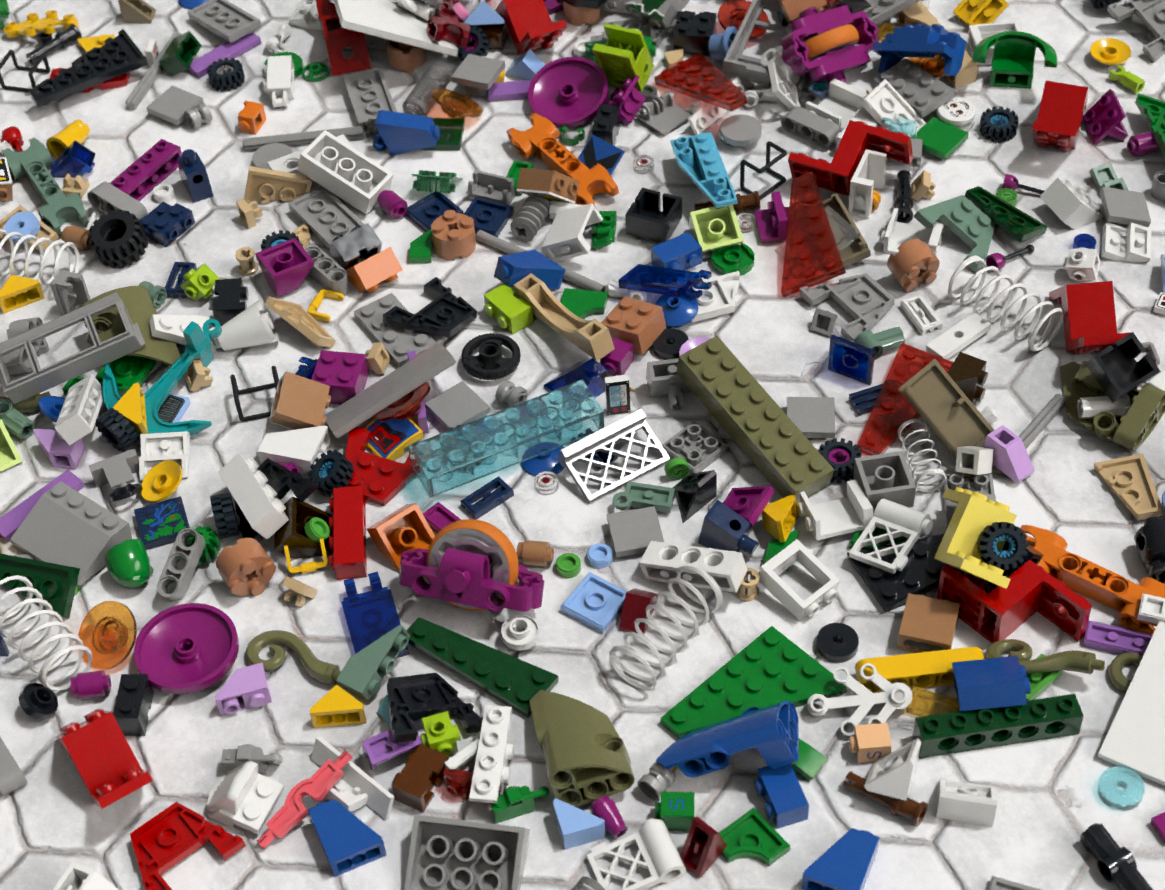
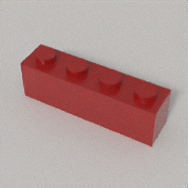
M363 486L333 488V498H329L330 512L333 513V517H329L330 531L333 532V536H329L330 550L333 551V555L329 556L330 570H335L337 580L367 577L366 500Z

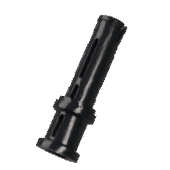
M71 24L63 32H57L55 38L27 53L26 58H30L28 61L34 65L42 53L48 56L61 47H69V44L76 39L82 38L81 32L76 25Z
M902 170L897 174V197L894 200V207L898 209L897 222L909 223L913 219V211L911 210L913 199L910 197L911 174L907 170Z

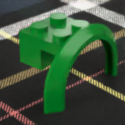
M1007 31L987 37L977 44L973 54V62L985 63L986 53L994 45L990 86L1031 89L1036 47L1044 55V67L1057 68V54L1053 47L1039 37L1026 32Z

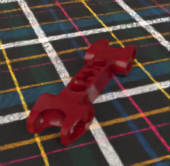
M444 0L439 7H433L436 10L435 16L430 15L427 23V34L432 41L448 40L455 43L458 47L466 48L471 29L470 24L459 22L457 13L452 8L460 0Z

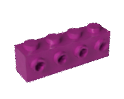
M161 139L111 181L110 184L134 199L141 201L178 168L177 158L182 156L180 146Z

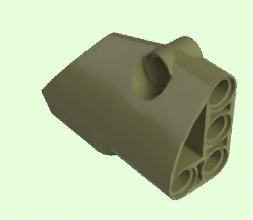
M138 285L114 289L98 295L81 305V307L117 292L127 307L132 323L139 325L146 343V347L127 355L149 358L172 366L181 357L175 342L152 336L149 320L153 314H158L145 286ZM117 306L92 317L101 342L126 332ZM88 331L86 341L91 346H94L90 333Z
M1073 361L1060 366L1068 417L1093 431L1101 440H1111L1127 449L1135 451L1148 438L1165 412V391L1145 383L1141 390L1135 389L1127 394L1130 398L1131 407L1125 416L1115 417L1111 412L1101 411L1093 419H1080L1077 409V401L1080 398L1107 396V394L1085 364L1087 361H1083L1082 364ZM1101 424L1111 425L1105 429L1099 427Z
M540 690L529 700L537 739L544 754L549 783L557 799L574 807H579L596 801L603 796H610L625 791L634 784L631 759L622 738L619 737L606 714L577 699L550 691Z

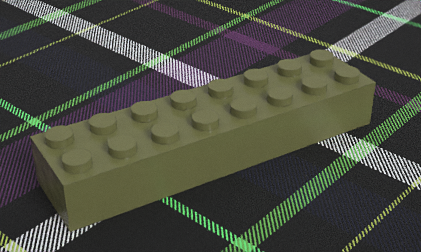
M718 336L679 356L676 373L783 498L795 495L796 502L799 503L800 492L805 491L809 498L830 485L834 472L833 467Z

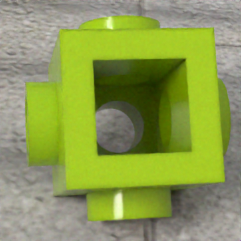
M204 263L195 270L193 268L190 269L183 276L185 281L180 287L189 298L196 302L202 297L204 299L209 297L214 292L212 287L215 285V280L220 278Z
M448 711L422 718L425 733L420 734L423 745L448 756L458 752L456 741L461 740L457 724L452 725Z

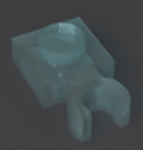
M884 117L881 120L882 124L888 126V131L902 132L910 136L911 139H916L917 121L899 117L896 122L888 117Z

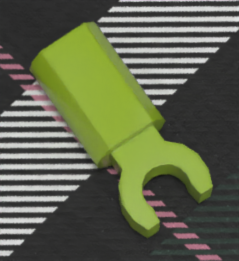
M1118 65L1116 72L1113 70L1109 72L1111 80L1119 81L1122 86L1135 94L1141 92L1145 86L1143 79L1129 71L1126 72L1122 66Z

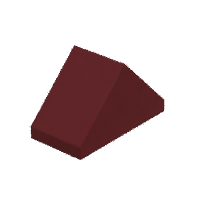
M636 588L626 592L619 631L637 633L634 622L638 618L648 619L645 608L648 605H656L657 593ZM654 609L650 610L651 616L653 614ZM640 622L639 628L645 634L648 624Z
M696 816L693 818L680 857L685 868L697 878H701L727 847V844L716 830Z

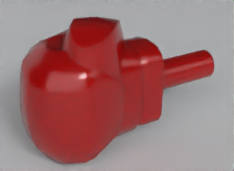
M8 127L4 129L0 142L6 141L13 149L16 148L18 152H22L21 146H23L24 142L19 128Z

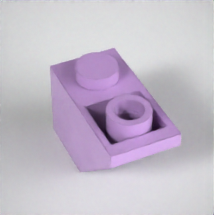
M1004 425L987 435L983 447L994 449L992 465L1016 483H1020L1034 473L1032 462L1019 436Z
M35 428L34 434L39 447L53 467L77 469L85 451L82 438L69 445L65 440L59 438L56 430Z
M263 663L235 670L215 696L220 716L233 714L252 707H260L272 702Z

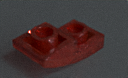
M445 769L443 772L445 789L455 797L460 796L467 801L470 795L473 772Z

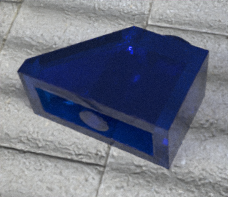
M74 140L54 161L50 173L53 178H65L67 174H70L73 178H76L77 175L82 177L86 172L90 173L94 168L95 163L93 160L96 153Z

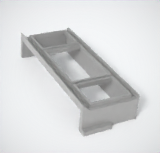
M779 0L752 1L723 60L722 78H725V76L731 78L739 76L740 80L761 84L767 89L770 88L769 69L761 64V59L741 54L754 27L784 33L782 38L792 32L789 24L785 27L758 21L763 9L783 13L778 3ZM780 40L777 50L782 55L783 48Z
M115 292L1 342L0 382L4 387L5 394L13 404H16L146 347V343L139 325L132 323L126 305L119 294ZM117 306L126 332L101 342L92 317ZM85 320L94 346L41 369L32 343ZM25 346L34 372L11 382L2 356Z

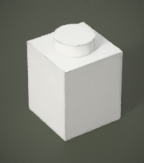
M977 446L957 447L955 472L974 475L991 473L994 449Z

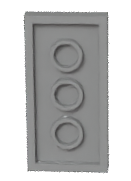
M209 0L188 11L191 20L229 43L238 41L241 37L253 33L262 26L260 19L227 0Z
M907 58L874 78L876 86L886 79L922 118L956 97L954 89Z
M381 67L342 75L358 126H362L363 129L376 126L375 122L380 110L397 112Z
M323 186L288 203L289 210L306 224L329 249L335 237L339 235L344 236L350 233L356 226L365 225L334 194Z
M390 293L355 310L354 316L376 343L382 342L391 360L399 368L408 362V352L416 351V356L437 343L426 332L383 322V314L394 306L408 311L394 294Z

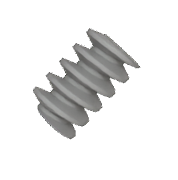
M538 195L527 197L511 222L510 229L516 238L524 242L533 240L534 235H536L549 213L550 204L545 198Z

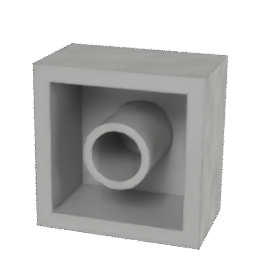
M903 451L854 459L853 479L857 480L871 503L873 513L878 502L883 498L906 507H914L916 486Z

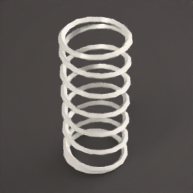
M0 229V233L5 235L0 242V250L7 239H9L11 247L9 266L5 272H0V277H4L10 272L14 276L22 277L25 274L26 278H30L28 275V263L30 255L37 244L40 251V264L36 276L30 279L37 280L40 277L43 285H49L57 275L58 260L64 248L68 251L69 271L72 272L73 257L69 246L75 251L76 264L74 272L78 273L80 258L78 249L73 242L65 243L62 240L53 242L45 237L38 239L34 235L28 234L23 236L19 232L8 233L4 229ZM12 236H18L20 238V240L15 244V246L11 238ZM26 239H33L35 241L30 249ZM23 241L26 252L24 267L20 275H15L13 271L15 252ZM42 241L50 244L44 253L40 243ZM57 244L62 245L58 252L55 247ZM53 248L55 256L53 274L49 281H45L43 278V265L49 250Z
M977 255L964 260L956 268L950 279L948 294L953 299L960 297V304L966 305L976 297L973 304V311L976 314L981 313L990 305L986 315L988 322H994L1006 310L1000 323L1001 331L1011 329L1021 317L1025 309L1027 297H1035L1037 304L1024 314L1015 328V340H1021L1031 331L1039 317L1041 306H1049L1051 310L1041 318L1029 337L1028 348L1032 351H1039L1049 345L1063 323L1064 314L1061 308H1054L1053 303L1050 301L1041 302L1039 294L1035 292L1027 293L1025 285L1021 283L1013 284L1011 276L1007 274L1000 276L998 268L994 266L987 267L984 259ZM977 261L976 273L968 280L959 294H953L952 285L957 275L967 265ZM987 270L994 271L996 278L988 282L981 290ZM983 273L975 292L969 299L963 301L965 293L974 285L978 276ZM1000 279L1008 280L1010 286L994 299L999 288ZM996 282L988 301L980 309H977L982 295ZM1013 288H1021L1024 295L1014 301L1006 310L1013 295ZM1009 291L1005 304L995 317L990 318L997 302ZM1022 301V305L1013 321L1004 327L1010 312ZM1036 310L1028 328L1018 336L1019 329L1024 321ZM1055 312H1059L1060 317L1055 330L1053 331L1051 336L1041 346H1039L1047 337L1053 325ZM1051 315L1049 324L1045 332L1043 333L1041 338L1034 344V339L1038 330L1040 329L1041 325L1045 322V320Z
M687 565L679 567L676 571V578H670L668 581L670 592H658L657 601L659 606L648 605L645 608L648 619L638 618L635 620L634 624L637 633H624L623 640L626 647L613 646L610 650V662L614 670L625 681L637 688L653 689L657 685V681L661 680L665 675V667L674 664L676 654L683 652L687 648V640L693 639L698 634V627L707 623L709 613L715 612L723 603V594L719 585L705 571ZM683 570H693L701 575L714 590L716 602L712 604L707 603L702 594L692 584L681 579ZM673 582H678L684 593L694 602L704 606V609L691 606L681 599L672 588ZM686 587L691 589L698 596V598H696L692 593H690ZM666 595L678 601L688 611L694 623L680 619L672 614L662 603L661 597ZM656 609L666 614L677 625L682 636L662 628L653 619L650 610ZM693 611L705 613L702 621L697 622ZM643 622L655 628L666 639L671 650L658 646L649 640L640 630L639 623ZM681 624L693 626L694 631L686 636ZM632 636L645 643L654 652L659 663L648 660L636 652L627 641V638ZM670 637L683 640L682 646L679 649H675ZM658 650L664 653L672 654V658L669 660V662H663L662 656L660 655ZM616 652H626L635 657L647 668L652 678L637 674L626 667L620 661ZM616 663L631 676L652 683L650 685H642L625 675ZM651 666L661 667L660 673L657 676Z
M17 575L1 580L0 585L10 580L23 581L27 587H19L7 591L0 596V601L18 591L28 592L24 601L16 603L3 616H0V634L8 638V643L13 649H18L19 657L23 661H28L29 669L33 673H39V681L44 687L51 691L70 688V683L61 687L51 685L60 683L70 677L82 661L84 652L88 656V663L82 673L88 672L93 660L92 651L83 645V641L77 635H73V630L66 623H63L62 617L53 611L52 606L46 600H43L42 594L33 588L32 583L26 577ZM31 603H39L38 611L20 619L11 629L10 633H6L3 630L4 625L18 620L27 611ZM24 607V609L17 616L10 619L9 621L4 622L5 619L17 614ZM41 614L49 615L48 623L37 626L23 638L20 645H16L13 642V637L22 635L30 630ZM36 616L26 628L14 633L20 624ZM53 616L58 620L57 622H52ZM50 626H59L58 635L47 638L40 643L30 657L23 654V649L39 642L47 634ZM45 628L35 640L25 644L30 636L38 630ZM63 628H64L68 633L62 634V633H63ZM60 638H69L68 647L60 649L49 656L42 664L41 669L33 666V661L50 653L58 644ZM55 640L54 643L46 651H44L40 655L35 656L36 653L43 646H45L50 641ZM73 640H75L78 643V645L72 646ZM71 650H80L77 662L67 674L57 680L47 681L48 671L60 665ZM61 655H63L57 662L53 664L54 661H56Z

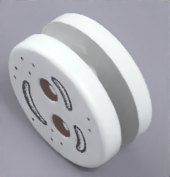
M954 97L937 108L936 118L967 132L974 126L976 108L969 100Z

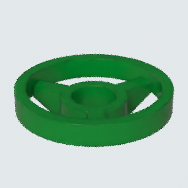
M322 62L310 63L302 69L303 78L309 82L323 81L330 74L328 65ZM308 69L310 70L309 77L305 75V72ZM321 72H326L321 77L313 78L314 76L320 75Z

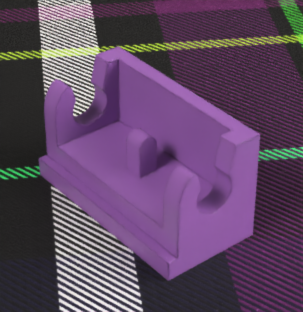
M390 729L362 741V748L365 758H368L370 768L373 770L377 768L378 764L410 750L417 749L419 744L423 745L419 734L415 741L393 743Z

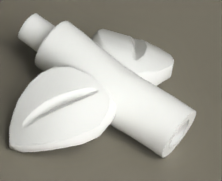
M394 0L398 6L427 21L430 15L435 16L436 10L433 7L419 0Z

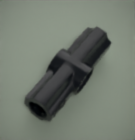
M1095 823L1089 826L1081 834L1080 839L1096 858L1098 869L1106 881L1114 882L1119 890H1153L1137 870V864L1132 853L1126 847L1120 848L1102 823Z

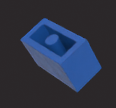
M689 232L651 247V264L664 279L702 263V246Z
M791 764L773 769L771 766L758 768L757 780L754 781L755 790L759 797L763 796L766 816L769 820L773 819L776 828L808 820L809 803Z

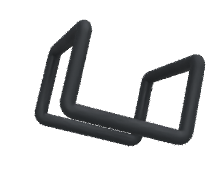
M10 49L0 63L1 70L11 55L16 69L29 71L32 88L36 86L33 78L34 72H50L45 53L39 56L33 67L18 66L14 51ZM42 59L46 69L37 68ZM0 72V84L3 89L29 92L31 90L30 88L5 86Z
M768 141L766 143V165L761 169L746 160H741V190L747 194L754 193L744 187L745 165L757 173L767 170V172L780 179L778 183L759 196L760 200L785 183L786 178L770 169V167L785 157L787 151ZM770 146L781 152L772 161H770Z
M276 366L271 367L274 383L238 390L235 375L232 374L230 376L240 421L245 422L270 416L271 411L243 417L238 395L274 387L277 389L279 378Z

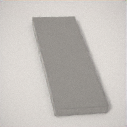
M439 342L325 415L326 423L336 439L340 438L454 365L456 361L451 353Z

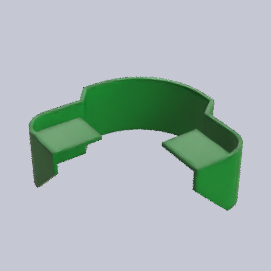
M566 126L559 129L560 137L565 145L574 146L579 144V141L585 139V130L582 127L576 130L578 133L582 132V134H579L574 139L563 137V132L569 130Z

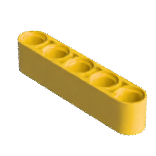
M966 647L866 658L858 661L854 667L858 682L872 693H879L884 691L871 680L866 681L860 676V669L866 663L873 664L877 673L891 684L900 682L906 684L910 689L954 685L952 662L984 659L982 649L978 647ZM865 668L863 673L869 677L873 675V670Z

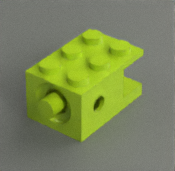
M605 23L603 27L608 38L606 44L595 43L592 51L599 67L606 76L608 85L621 88V85L627 78L632 79L638 75L640 78L634 88L643 92L654 64L642 32L635 28L629 29L617 24L610 25Z

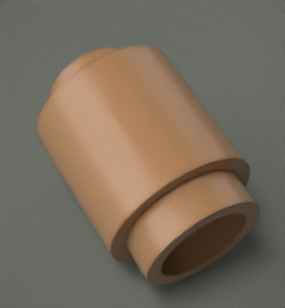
M75 225L66 226L61 234L62 241L65 243L73 242L77 249L83 251L91 248L88 242L89 230Z
M525 540L524 542H519L516 551L518 562H522L523 565L547 567L549 562H553L554 547H550V543L545 541Z

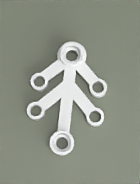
M866 663L860 669L861 678L866 681L871 680L884 691L872 693L850 676L849 670L846 667L839 666L834 670V680L839 684H844L857 695L826 698L822 694H814L808 699L807 709L811 715L821 717L826 714L828 709L859 706L848 720L842 722L840 731L844 736L852 737L854 731L851 733L845 732L843 728L845 724H851L853 727L859 725L874 704L883 703L886 704L877 717L870 718L868 724H871L872 721L885 723L895 709L901 710L909 706L912 701V692L904 683L897 682L891 684L877 673L873 664ZM871 668L873 675L865 676L863 669ZM840 670L844 671L846 678L839 679L836 673ZM896 691L903 693L904 698L902 700L894 698ZM815 700L823 702L821 709H816L813 706Z

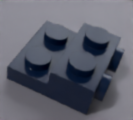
M162 202L139 221L147 237L165 247L195 224L192 210L178 203L171 206L165 202Z

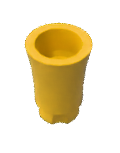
M75 120L59 133L48 138L46 146L49 153L57 160L68 161L75 150L89 136L90 129L88 125L83 123L82 120Z

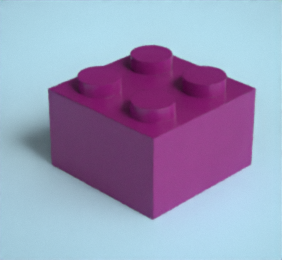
M321 350L311 380L330 386L328 395H331L330 404L341 405L364 390L369 376L366 354Z

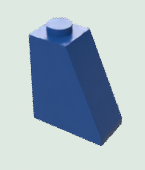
M385 110L378 111L375 125L390 155L436 146L438 137H440V130L434 124L432 117Z
M534 249L500 256L494 277L507 286L514 287V284L532 273L543 281L548 289H560L566 269Z
M335 799L319 803L314 808L308 810L312 825L334 877L387 856L382 837Z
M851 828L804 870L802 890H864L878 852L879 837L866 830Z

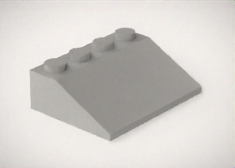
M60 481L40 497L10 538V542L38 561L80 568L77 586H80L106 565L105 555L107 551L119 543L131 540L132 535L127 521Z
M414 815L404 890H520L527 857L530 829Z

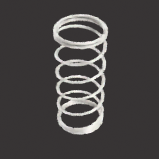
M911 419L904 422L898 429V436L902 442V448L906 452L905 457L909 462V468L912 471V478L915 481L917 490L932 492L941 488L946 482L945 472L939 469L941 462L936 459L938 453L933 449L934 442L929 439L931 433L928 431L927 424L922 419ZM920 422L925 425V429L913 431L906 437L901 436L903 429L911 423ZM924 431L917 437L908 438L915 432ZM927 433L929 434L927 439H921ZM905 441H908V442L916 441V442H914V443H912V444H908V443H906ZM927 441L932 443L930 449H923L915 454L908 452L912 446H918ZM929 451L935 452L933 459H926L920 463L912 462L916 455H923ZM934 460L939 463L937 468L929 469L922 473L915 471L919 465L929 464ZM911 464H915L917 466L914 469H912ZM931 473L942 475L940 479L931 483L919 482L920 478ZM943 478L940 484L932 488L925 489L918 486V483L924 485L934 484Z

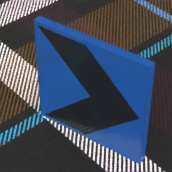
M592 134L578 159L589 169L596 164L602 165L611 176L625 151Z

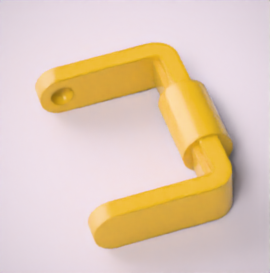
M322 289L310 303L308 313L316 320L329 322L331 319L329 315L316 312L323 298L327 297L343 301L345 297L342 293Z
M320 539L324 561L303 563L296 567H292L288 545L284 546L289 572H302L304 574L327 566L328 559L324 539Z

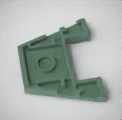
M964 195L922 208L913 216L927 229L937 220H940L972 248V251L964 260L977 255L986 261L995 223ZM972 262L968 266L976 272L978 262Z

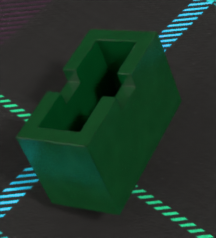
M188 31L173 38L159 63L170 76H174L189 68L193 61V56L197 55L202 45Z

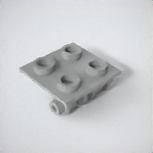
M666 91L660 97H656L646 105L641 106L639 113L635 117L664 135L687 121L692 114L673 102L675 95L672 91Z

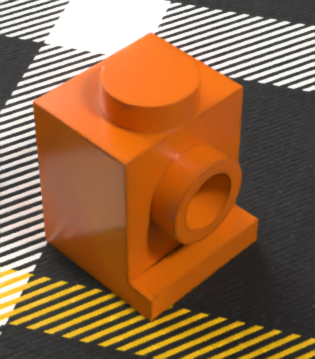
M245 100L244 108L238 114V128L241 132L256 135L266 121L264 106L261 103Z

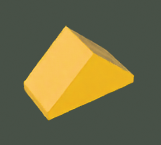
M11 275L0 290V307L3 314L45 299L40 282L35 279Z
M135 383L113 408L119 411V414H123L124 418L130 421L129 424L133 425L136 431L141 434H148L145 394L140 384Z
M789 495L767 504L761 513L764 529L779 542L787 540L799 517L795 495Z
M335 685L310 708V716L314 728L366 723L363 704L338 685Z

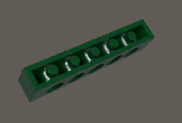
M1076 694L1029 700L1026 701L1027 705L956 711L916 717L913 738L914 740L919 738L921 741L919 758L1077 735L1080 732L1084 716Z

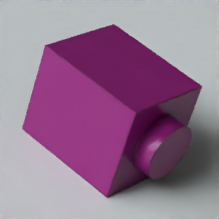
M612 337L615 349L600 359L601 371L614 376L616 374L618 376L624 375L634 361L633 344Z

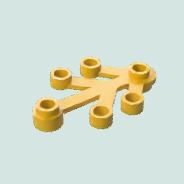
M51 10L45 13L46 17L40 20L38 13H30L27 15V20L21 23H8L3 28V32L8 38H15L20 35L31 37L36 35V31L44 32V34L54 33V26L63 25V28L66 30L71 24L79 27V24L74 14L63 16V20H56L58 19L57 11Z

